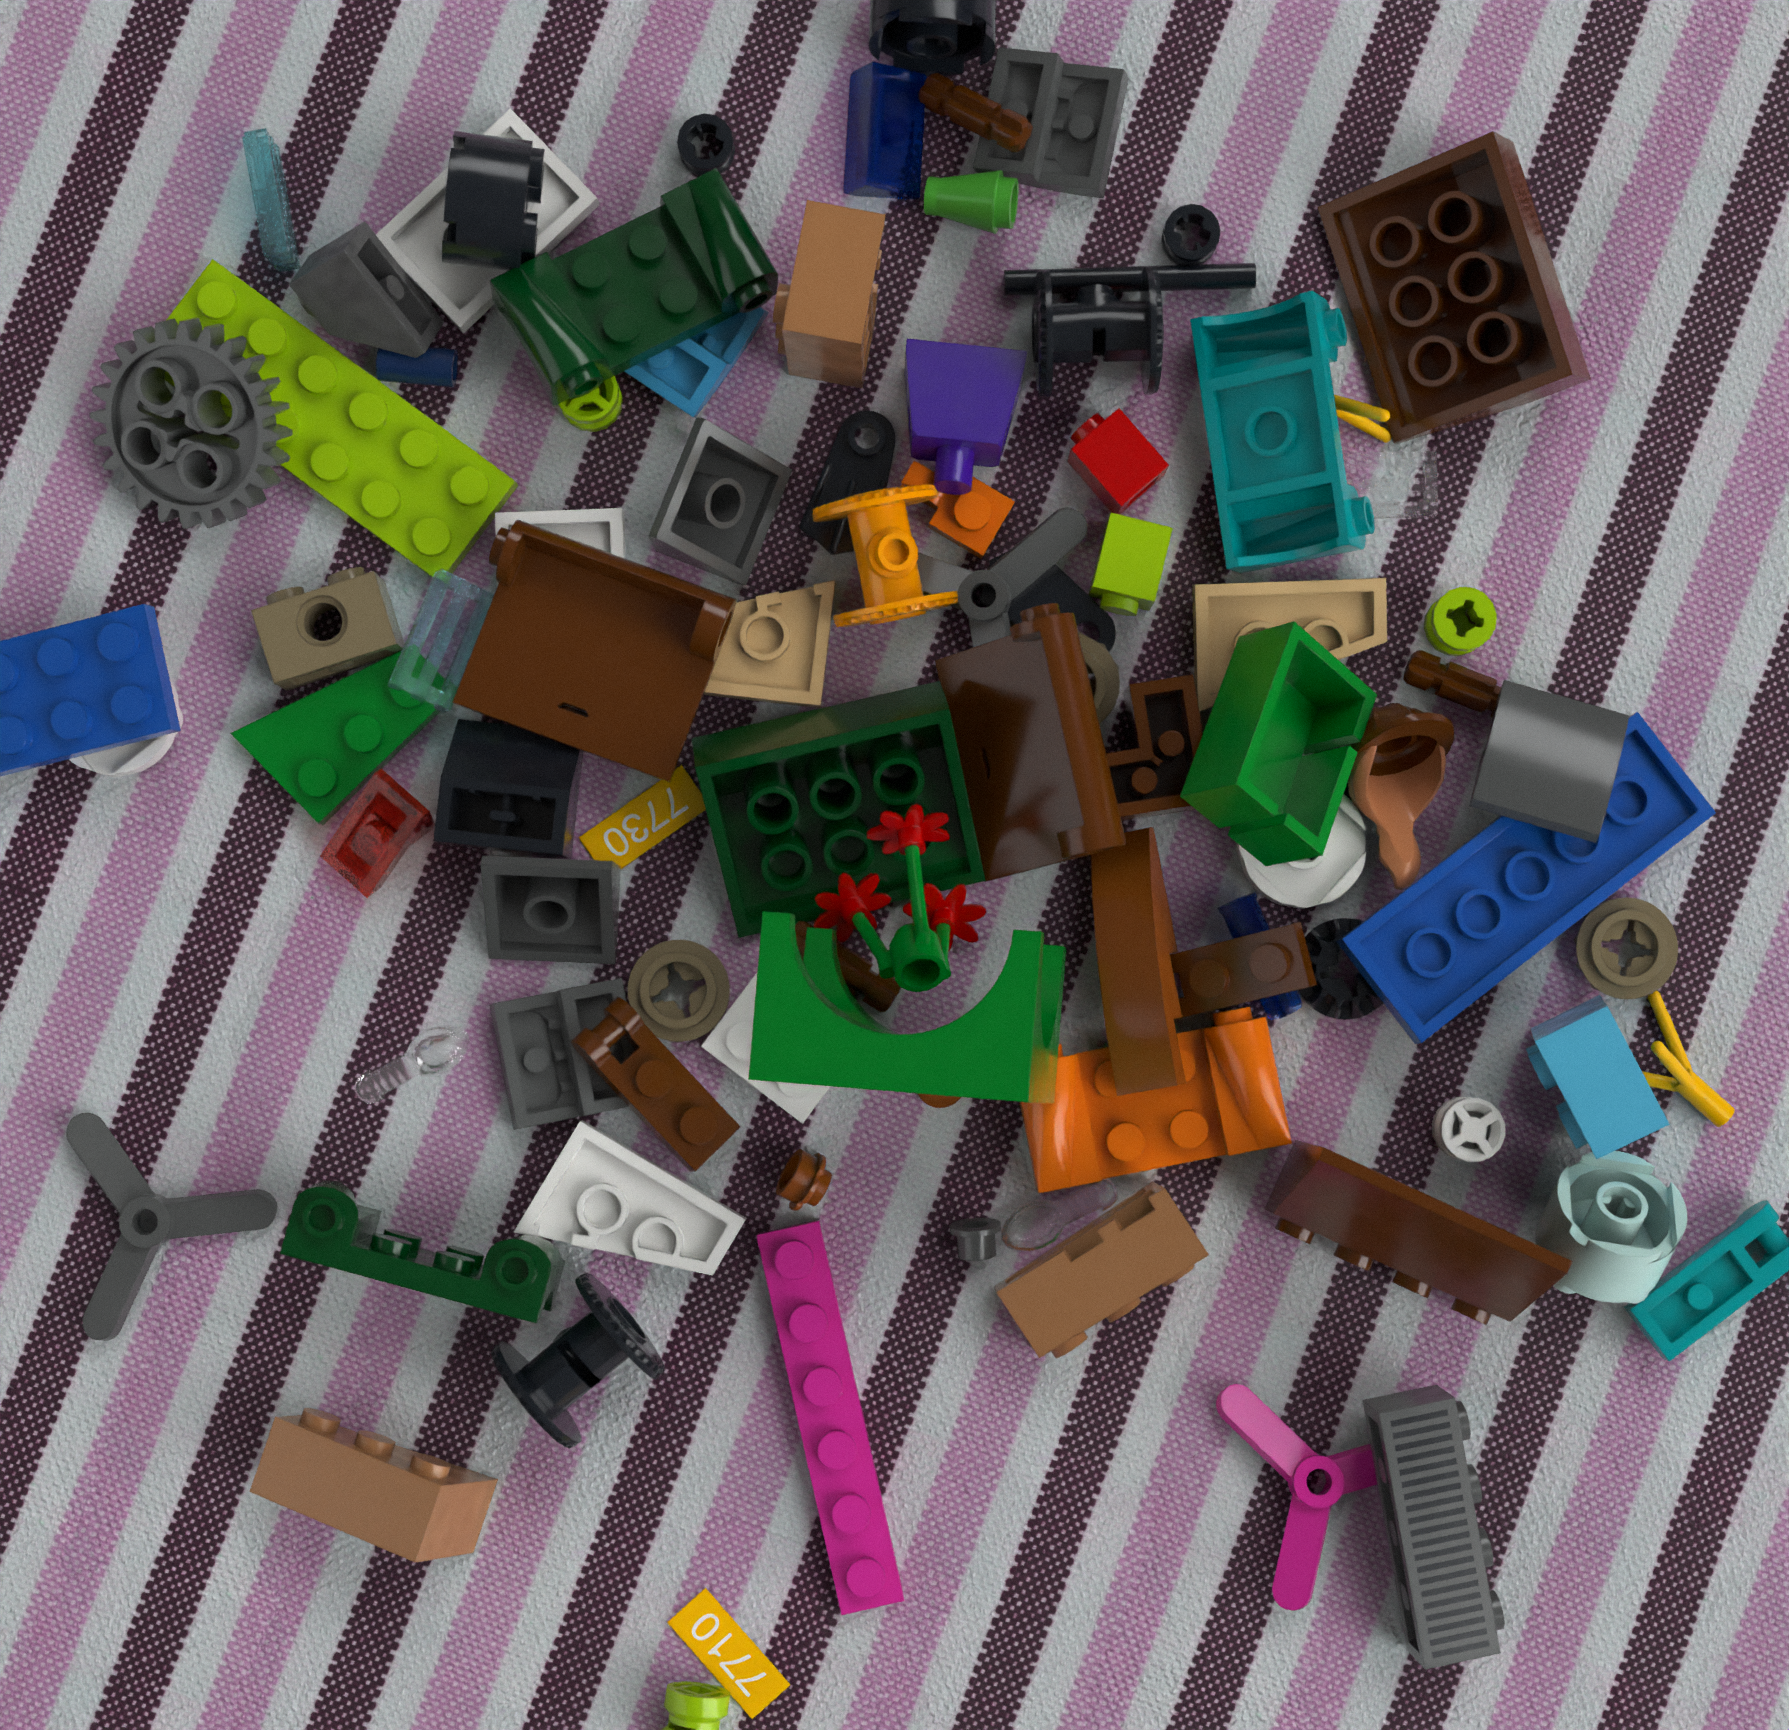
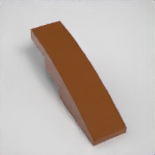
M1154 827L1125 832L1127 845L1091 854L1092 903L1097 965L1105 1028L1117 1096L1186 1083L1174 1019L1182 1017L1170 958V954L1178 952Z

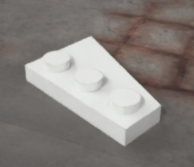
M581 1120L514 1232L524 1235H537L543 1238L571 1243L574 1246L593 1250L599 1249L635 1257L643 1261L713 1276L747 1218Z

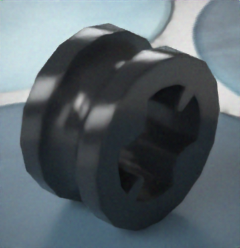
M704 113L688 119L679 130L677 144L681 162L689 172L699 177L717 168L720 175L728 170L734 160L735 146L732 131L724 120L716 115ZM703 133H713L716 135L717 147L721 149V152L714 156L712 151H709L710 159H698L695 145L691 143L692 140L698 136L703 141Z
M1188 204L1180 206L1170 214L1163 228L1161 244L1163 252L1171 262L1176 265L1204 264L1211 258L1219 243L1221 232L1219 222L1212 211L1201 205ZM1188 222L1196 223L1201 226L1199 236L1207 240V244L1202 247L1199 242H1196L1193 250L1185 249L1180 246L1182 236L1174 232V229L1179 225L1182 230H1185Z

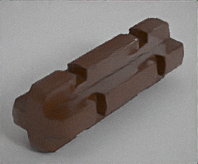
M932 73L927 76L924 85L918 93V99L926 109L940 116L946 115L950 117V121L987 140H996L997 145L1011 152H1019L1024 148L1033 130V126L1025 116L1011 109L1004 110L1001 108V104L963 85L956 86L953 84V80L939 73Z
M1418 650L1411 655L1404 671L1403 680L1406 684L1424 691L1431 687L1435 689L1434 695L1480 713L1487 709L1491 711L1490 717H1493L1497 697L1501 687L1496 685V679L1451 661L1448 664L1446 663V665L1441 664L1440 657L1423 650Z
M799 921L795 924L797 946L802 961L807 927L814 928V926L806 921ZM836 941L840 969L852 995L854 996L859 991L865 995L862 1000L879 1012L887 1011L901 990V987L895 981V977L882 978L880 973L877 974L871 970L873 963Z

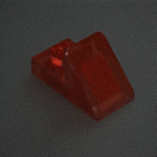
M381 768L373 774L320 857L368 898L382 887L408 847L434 828L435 823L430 811Z

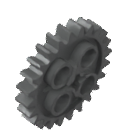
M199 318L180 321L179 325L175 319L155 323V329L149 326L133 331L134 341L129 340L117 343L114 349L119 359L104 362L100 366L101 370L112 382L93 386L92 392L104 400L106 406L104 409L90 413L91 419L106 424L107 433L93 439L94 445L111 447L113 455L102 465L104 470L121 468L125 474L119 482L118 491L121 493L136 487L140 490L136 505L137 509L143 510L158 503V520L164 523L179 516L182 527L186 529L201 524L202 521L207 528H212L225 523L226 518L229 521H233L247 515V507L252 508L263 504L267 499L262 489L271 488L279 485L281 482L277 473L270 466L283 464L290 459V456L285 451L276 446V441L293 435L292 429L276 423V415L290 408L287 402L272 401L269 394L281 382L279 377L262 380L258 374L266 357L261 354L245 359L242 356L246 346V338L244 336L228 339L224 342V325L218 323L204 327L202 330ZM165 371L173 378L175 384L174 394L166 386ZM222 393L226 395L231 403V418L227 416L222 408ZM143 405H145L146 407L155 412H158V415L145 410ZM151 431L159 438L161 445L160 453L153 447ZM226 433L237 438L239 440V444L231 438L224 436L223 434ZM207 453L216 462L218 469L217 477L208 468L206 462Z

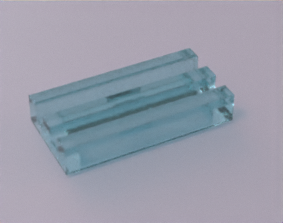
M266 128L244 132L245 136L242 139L263 254L279 272L300 269L301 265L280 148L275 144L272 136H269Z
M444 569L435 572L387 686L397 691L404 690L411 694V698L420 702L427 701L434 705V709L443 713L450 711L494 594ZM447 589L454 591V594L419 677L415 679L411 677L412 671ZM470 599L477 604L441 690H438L431 685L466 602Z

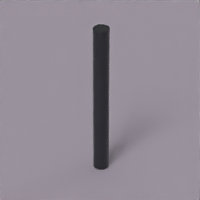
M1255 263L1151 266L1157 268L1161 291L1252 289L1256 287ZM1144 266L1049 269L1052 294H1076L1080 288L1093 284L1109 286L1114 290V293L1140 292L1141 275ZM1041 269L1004 270V296L1034 295L1036 272Z

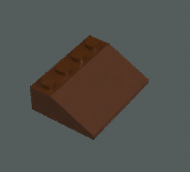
M1492 131L1318 207L1381 406L1390 413L1387 424L1394 444L1531 403L1591 380L1513 141Z
M1298 1140L1294 1141L1264 1208L1280 1216L1275 1229L1308 1244H1311L1315 1233L1338 1243L1334 1256L1367 1271L1370 1270L1374 1260L1397 1270L1392 1281L1393 1283L1428 1298L1433 1287L1456 1297L1451 1307L1452 1310L1484 1325L1488 1324L1492 1314L1511 1322L1568 1273L1573 1262L1329 1149Z

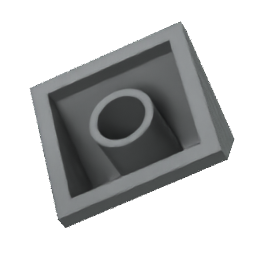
M696 417L648 536L655 551L746 586L792 469L710 421Z
M482 856L480 865L489 959L616 964L620 865L613 861Z

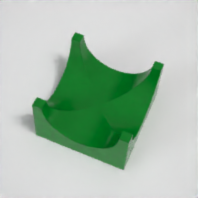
M762 912L748 1080L1029 1103H1054L1066 947L1043 945L1044 933L1041 931L1013 929L1009 954L1002 972L993 987L974 1008L953 1022L937 1029L922 1033L899 1034L871 1017L852 995L840 969L836 946V930L807 927L802 961L796 940L795 915L791 913Z

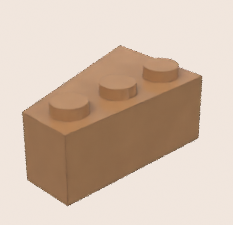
M807 200L791 285L779 283L773 311V323H777L775 338L779 339L778 354L786 355L789 375L863 389L875 325L879 285L874 284L873 281L875 270H879L882 250L879 249L886 214Z
M1152 1181L995 1285L994 1288L1038 1357L1041 1358L1051 1351L1055 1358H1059L1075 1349L1088 1338L1084 1332L1085 1330L1105 1318L1111 1323L1126 1315L1141 1303L1139 1297L1159 1285L1165 1287L1177 1281L1195 1267V1263L1204 1259L1209 1254L1167 1190Z
M304 1408L302 1415L277 1416L274 1418L249 1492L415 1563L474 1552L498 1479L448 1463L431 1455L395 1445L396 1442L391 1438L365 1430L356 1432L339 1426L341 1422L339 1417L322 1410Z

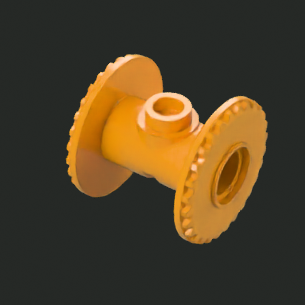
M926 484L880 489L849 496L813 509L812 516L814 522L848 518L866 607L834 615L833 620L836 627H850L870 623V625L924 615L927 611L958 603L957 591L923 595L917 565L918 548L911 535L906 506L938 497L935 485Z

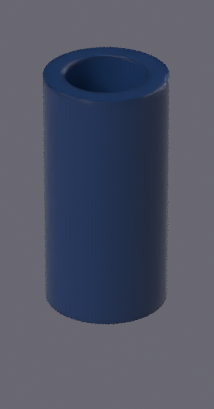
M429 347L424 354L417 358L380 348L377 350L376 376L378 381L455 387L458 375V352L456 349Z

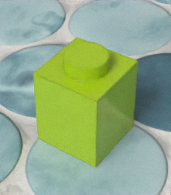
M1110 513L1105 525L1088 594L1090 597L1101 599V609L1124 616H1137L1138 609L1147 611L1151 609L1156 599L1173 530L1172 527Z

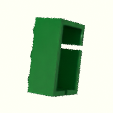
M1295 621L1240 636L1180 797L1218 828L1231 826L1228 836L1265 866L1323 856L1358 753L1349 744L1361 742L1377 694Z

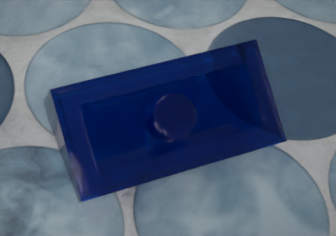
M874 61L852 72L849 83L843 185L845 194L859 197L913 200L920 198L925 104L919 101L918 93L924 85L927 75Z

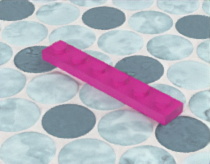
M820 1220L757 1233L756 1237L841 1615L904 1601V1592Z

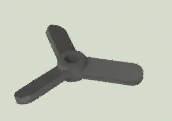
M1065 507L1058 509L987 570L973 572L918 552L917 565L923 595L957 591L958 603L951 606L963 610L968 616L973 647L1009 636L1011 631L1008 610L1011 601L1085 538L1087 521L1074 508ZM984 586L994 588L996 598L993 604L986 608L977 607L974 603L975 593Z
M81 1113L73 1117L67 1126L66 1137L69 1145L120 1215L119 1228L121 1235L83 1316L84 1331L91 1339L108 1341L120 1333L160 1244L169 1239L260 1230L268 1227L276 1216L278 1206L275 1198L269 1192L261 1189L168 1199L164 1196L156 1195L99 1116L93 1113ZM146 1209L154 1212L157 1217V1227L152 1233L144 1230L140 1223L141 1214Z

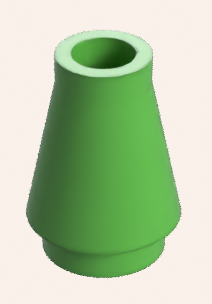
M1002 170L942 178L929 176L924 192L925 215L940 216L993 234H997L999 228L1013 229L1018 208V179L1004 177Z

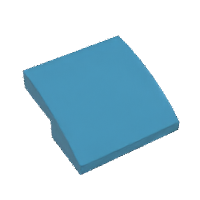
M762 307L747 313L740 312L624 372L693 418H696L732 370L769 312Z

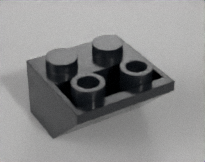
M458 719L441 774L433 841L451 847L571 859L583 751L513 725Z

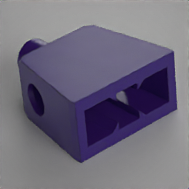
M907 338L904 377L911 457L917 460L936 462L933 485H935L937 491L952 495L969 493L972 488L974 466H999L1023 384L1027 351Z

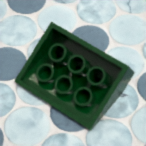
M940 681L692 738L695 769L738 938L761 933L763 911L791 913L795 915V924L799 921H815L821 913L826 911L816 904L815 896L823 892L839 895L838 877L842 873H848L854 880L855 885L868 874L877 873L880 881L874 892L889 895L891 897L890 903L910 899L905 855H902L899 850L891 854H884L882 846L885 840L878 841L867 838V832L871 828L883 825L880 821V814L883 811L896 812L905 819L908 808L914 804H919L923 808L924 816L939 812L948 815V822L941 826V828L948 832L950 839L944 842L925 841V853L920 855L923 886L926 883H932L939 891L953 889L958 884L966 886L986 881L951 713Z

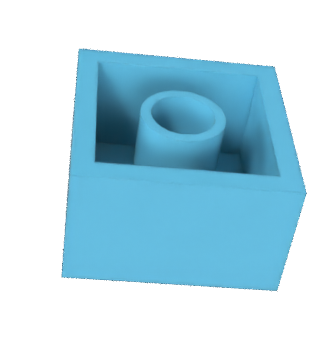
M1600 995L1530 1028L1536 1044L1526 1048L1528 1057L1545 1090L1558 1085L1566 1101L1556 1105V1108L1576 1149L1589 1144L1596 1159H1599L1670 1125L1614 1017Z

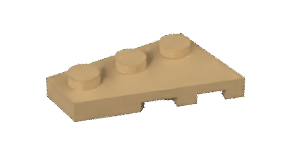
M1386 578L1192 584L1194 679L1199 712L1213 707L1240 636L1295 621L1338 660L1387 642Z
M832 580L813 584V587L784 593H769L756 596L755 599L736 602L727 635L704 695L821 708L836 581Z

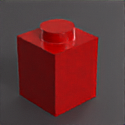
M1120 408L1106 419L1099 412L1094 414L1070 437L1076 445L1071 448L1067 462L1112 513L1121 514L1158 483L1164 477L1169 467V464Z

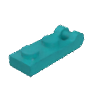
M1767 1200L1760 1201L1748 1208L1736 1219L1735 1223L1662 1277L1644 1301L1628 1303L1624 1306V1309L1662 1359L1670 1362L1789 1271V1237L1784 1234L1776 1223L1780 1216ZM1754 1239H1757L1766 1251L1763 1258L1757 1263L1754 1262L1744 1248Z

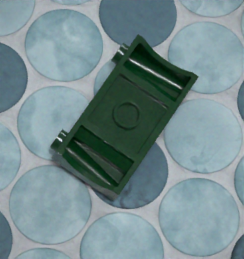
M717 168L661 195L660 207L553 260L545 252L521 264L520 268H513L491 279L490 287L495 305L520 340L536 370L547 397L554 407L569 398H579L592 392L603 381L740 312L747 313L761 307L772 296L777 294L778 273Z
M325 1180L316 1183L301 1192L294 1202L280 1254L536 1324L539 1321L542 1310L552 1311L565 1260L551 1242L537 1235H522L499 1241L491 1246L486 1254L484 1265H482L484 1255L476 1251L456 1246H447L445 1251L438 1250L433 1252L420 1248L422 1238L393 1229H385L383 1234L376 1233L382 1211L358 1205L352 1191L338 1181Z

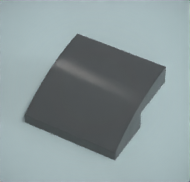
M999 47L988 98L1001 104V108L1004 110L1011 109L1025 116L1033 126V130L1024 148L1019 152H1011L997 145L996 140H987L980 136L973 165L974 170L978 173L1002 170L1004 177L1017 178L1018 184L1104 199L1129 81L1125 70L1064 63L1058 53Z
M1504 680L1497 697L1487 743L1480 758L1469 806L1596 843L1600 835L1616 777L1629 715Z
M622 978L489 1005L513 1130L629 1107L583 1059L571 1043V1040L584 1028L592 1030L606 1017L603 1010L614 999L620 997L626 1001ZM622 1036L609 1050L621 1063L635 1048Z

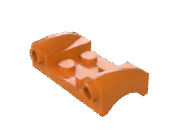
M1244 1007L1214 1013L1215 1026L1176 1033L1186 1083L1117 1096L1109 1047L1063 1055L1062 1045L1059 1044L1054 1103L1019 1102L1036 1191L1044 1193L1151 1169L1292 1144L1267 1018H1253L1251 1007Z

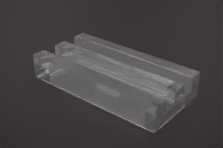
M1436 451L1343 453L1345 470L1423 468V478L1347 480V484L1353 486L1358 494L1423 493L1424 501L1370 502L1374 519L1434 518L1438 514Z

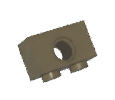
M363 567L345 569L328 576V586L306 593L303 587L286 588L266 597L268 605L251 610L274 684L288 691L378 662L406 648L386 583L377 573L372 571L365 574ZM326 611H339L342 616L340 632L330 640H317L314 633V625L317 618Z

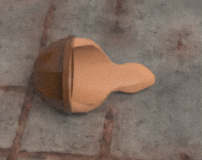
M1390 703L1383 707H1374L1361 742L1349 744L1358 753L1348 779L1349 796L1353 804L1377 826L1376 833L1379 836L1378 850L1380 862L1391 874L1395 889L1403 890L1414 882L1421 866V855L1413 834V826L1416 819L1433 800L1444 781L1445 756L1450 751L1454 741V727L1452 721L1442 714L1424 713L1416 708L1403 706L1400 703Z

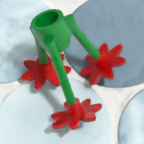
M914 804L908 808L905 819L896 812L883 811L880 814V821L883 825L873 827L867 832V838L870 840H885L882 846L884 854H891L899 850L906 858L911 902L903 906V912L912 917L913 923L903 925L896 931L889 945V950H887L876 933L877 922L870 912L880 909L891 902V897L886 893L874 892L880 881L877 873L868 874L857 885H855L854 880L848 873H842L838 877L839 895L823 892L814 898L816 904L826 910L814 921V928L829 929L836 925V938L840 943L845 942L849 938L853 929H857L877 960L880 976L884 979L895 977V981L901 988L912 992L930 990L951 976L948 952L953 944V936L955 935L971 943L977 942L979 940L978 933L968 922L976 921L986 914V908L982 905H963L967 892L964 884L956 885L945 899L934 884L926 883L923 886L920 855L925 853V841L944 842L949 840L950 836L946 830L941 828V826L948 822V815L939 812L924 816L923 808L919 804Z

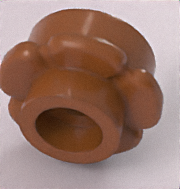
M798 1149L786 1163L777 1182L776 1194L790 1201L789 1208L791 1210L798 1211L805 1203L816 1206L825 1195L832 1178V1173L825 1169L826 1157L820 1153L812 1155L802 1149Z

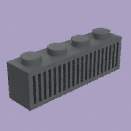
M1438 1385L1362 1400L1407 1651L1425 1670L1500 1654L1497 1630L1504 1629V1614L1498 1595L1494 1590H1489L1485 1567L1493 1565V1552L1485 1529L1483 1527L1478 1528L1474 1504L1481 1503L1482 1491L1474 1466L1472 1464L1467 1465L1463 1441L1470 1439L1471 1431L1468 1415L1463 1403L1456 1401L1455 1397Z

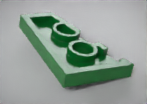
M411 645L230 734L318 824L324 825L454 699L457 690Z

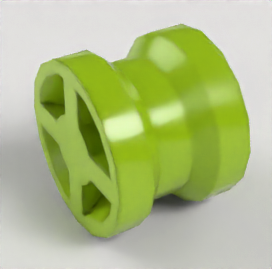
M615 376L603 381L600 384V389L598 386L595 390L582 397L569 398L558 404L563 415L572 426L582 431L597 432L608 428L617 420L622 410L623 397ZM584 404H595L594 406H585L582 410L580 409Z
M1459 587L1449 590L1430 606L1425 615L1424 631L1427 640L1435 650L1448 656H1462L1471 653L1491 638L1496 628L1497 614L1493 602L1485 593L1471 587ZM1466 608L1468 609L1467 614L1470 616L1471 621L1475 622L1476 624L1469 623V620L1465 615Z

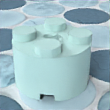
M1613 1151L1599 1159H1596L1593 1152L1582 1155L1580 1162L1570 1167L1567 1166L1554 1187L1536 1229V1245L1573 1261L1568 1273L1554 1284L1553 1287L1564 1293H1578L1587 1298L1602 1302L1639 1303L1644 1301L1659 1281L1687 1226V1209L1680 1191L1672 1182L1667 1188L1658 1178L1652 1175L1655 1166L1640 1157L1625 1152Z

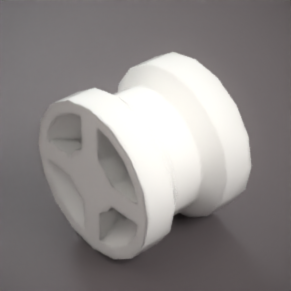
M1455 1097L1446 1101L1436 1111L1432 1121V1135L1437 1146L1446 1155L1467 1162H1481L1492 1157L1501 1148L1505 1138V1122L1500 1111L1492 1103L1480 1098ZM1456 1118H1458L1459 1121L1461 1122V1123H1460V1126H1459V1133H1457V1134L1454 1136V1134L1457 1132V1126H1458V1123H1459V1122H1458V1120H1457Z

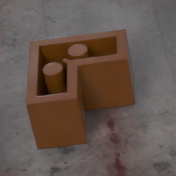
M1186 675L1129 684L1123 692L1132 749L1106 753L1121 821L1196 810L1180 797L1203 735L1194 676Z

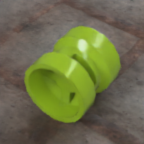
M678 1681L667 1684L664 1707L669 1712L668 1725L661 1730H719L720 1720L727 1716L730 1692L722 1687L701 1682Z

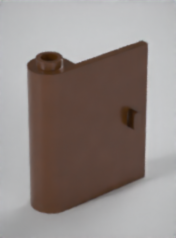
M516 520L510 530L501 527L494 539L489 554V564L497 566L496 580L499 584L453 703L671 783L734 614L736 599L521 520ZM565 704V705L572 706V707H574V708H571V707H568V706H563V707L560 708V706Z
M1058 603L1044 604L1021 611L1022 622L1010 627L1011 635L935 660L939 681L941 682L951 713L986 881L1008 877L1127 845L1074 613H1060Z

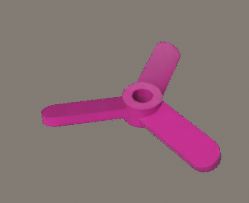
M1232 1384L1223 1389L1217 1396L1216 1408L1220 1417L1288 1482L1289 1490L1292 1494L1272 1593L1280 1607L1291 1611L1300 1610L1310 1603L1313 1596L1332 1505L1344 1494L1377 1485L1371 1446L1366 1444L1327 1457L1317 1455L1249 1388L1241 1384ZM1319 1469L1324 1473L1326 1483L1322 1491L1313 1494L1308 1489L1306 1480L1311 1471Z

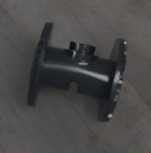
M1151 266L1143 267L1139 301H1120V299L1114 296V290L1111 287L1093 284L1080 288L1076 293V299L1072 303H1052L1049 269L1038 270L1035 277L1034 304L1032 306V354L1038 395L1051 397L1053 363L1091 362L1092 355H1102L1104 362L1140 361L1144 394L1152 395L1158 392L1162 371L1164 324L1161 286L1157 268Z
M589 1273L578 1276L575 1279V1283L591 1311L572 1327L561 1331L553 1342L531 1361H528L514 1347L504 1341H499L491 1352L492 1359L499 1373L525 1410L554 1440L569 1449L577 1446L582 1441V1437L567 1408L625 1360L630 1358L644 1373L653 1379H658L665 1371L660 1355L640 1325L611 1291Z

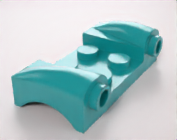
M1314 291L1300 293L1284 302L1253 311L1190 319L1226 569L1246 573L1364 549L1366 535L1373 534L1375 530L1374 514L1369 498L1367 496L1359 497L1357 490L1347 484L1329 364L1337 361L1338 347L1345 346L1347 343L1346 326L1341 310L1339 308L1331 309L1325 298Z

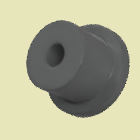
M969 1218L950 1224V1234L957 1236L959 1259L981 1261L996 1256L995 1234L1001 1231V1222L992 1218Z

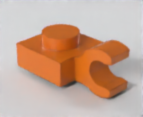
M913 461L902 479L900 487L933 485L935 472ZM975 477L972 478V488L969 493L952 495L937 491L938 497L922 502L936 510L928 524V528L982 559L1015 503L1012 499Z

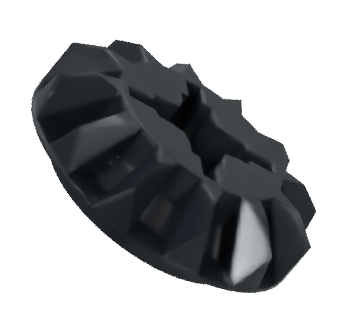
M1339 918L1329 920L1316 926L1305 936L1317 985L1300 989L1299 992L1309 1006L1330 1018L1341 1020L1361 1018L1384 1004L1360 972L1354 974V996H1352L1350 987H1346L1342 978L1320 977L1321 972L1328 971L1329 967L1338 963L1337 953L1340 951L1337 941L1363 922L1360 919Z

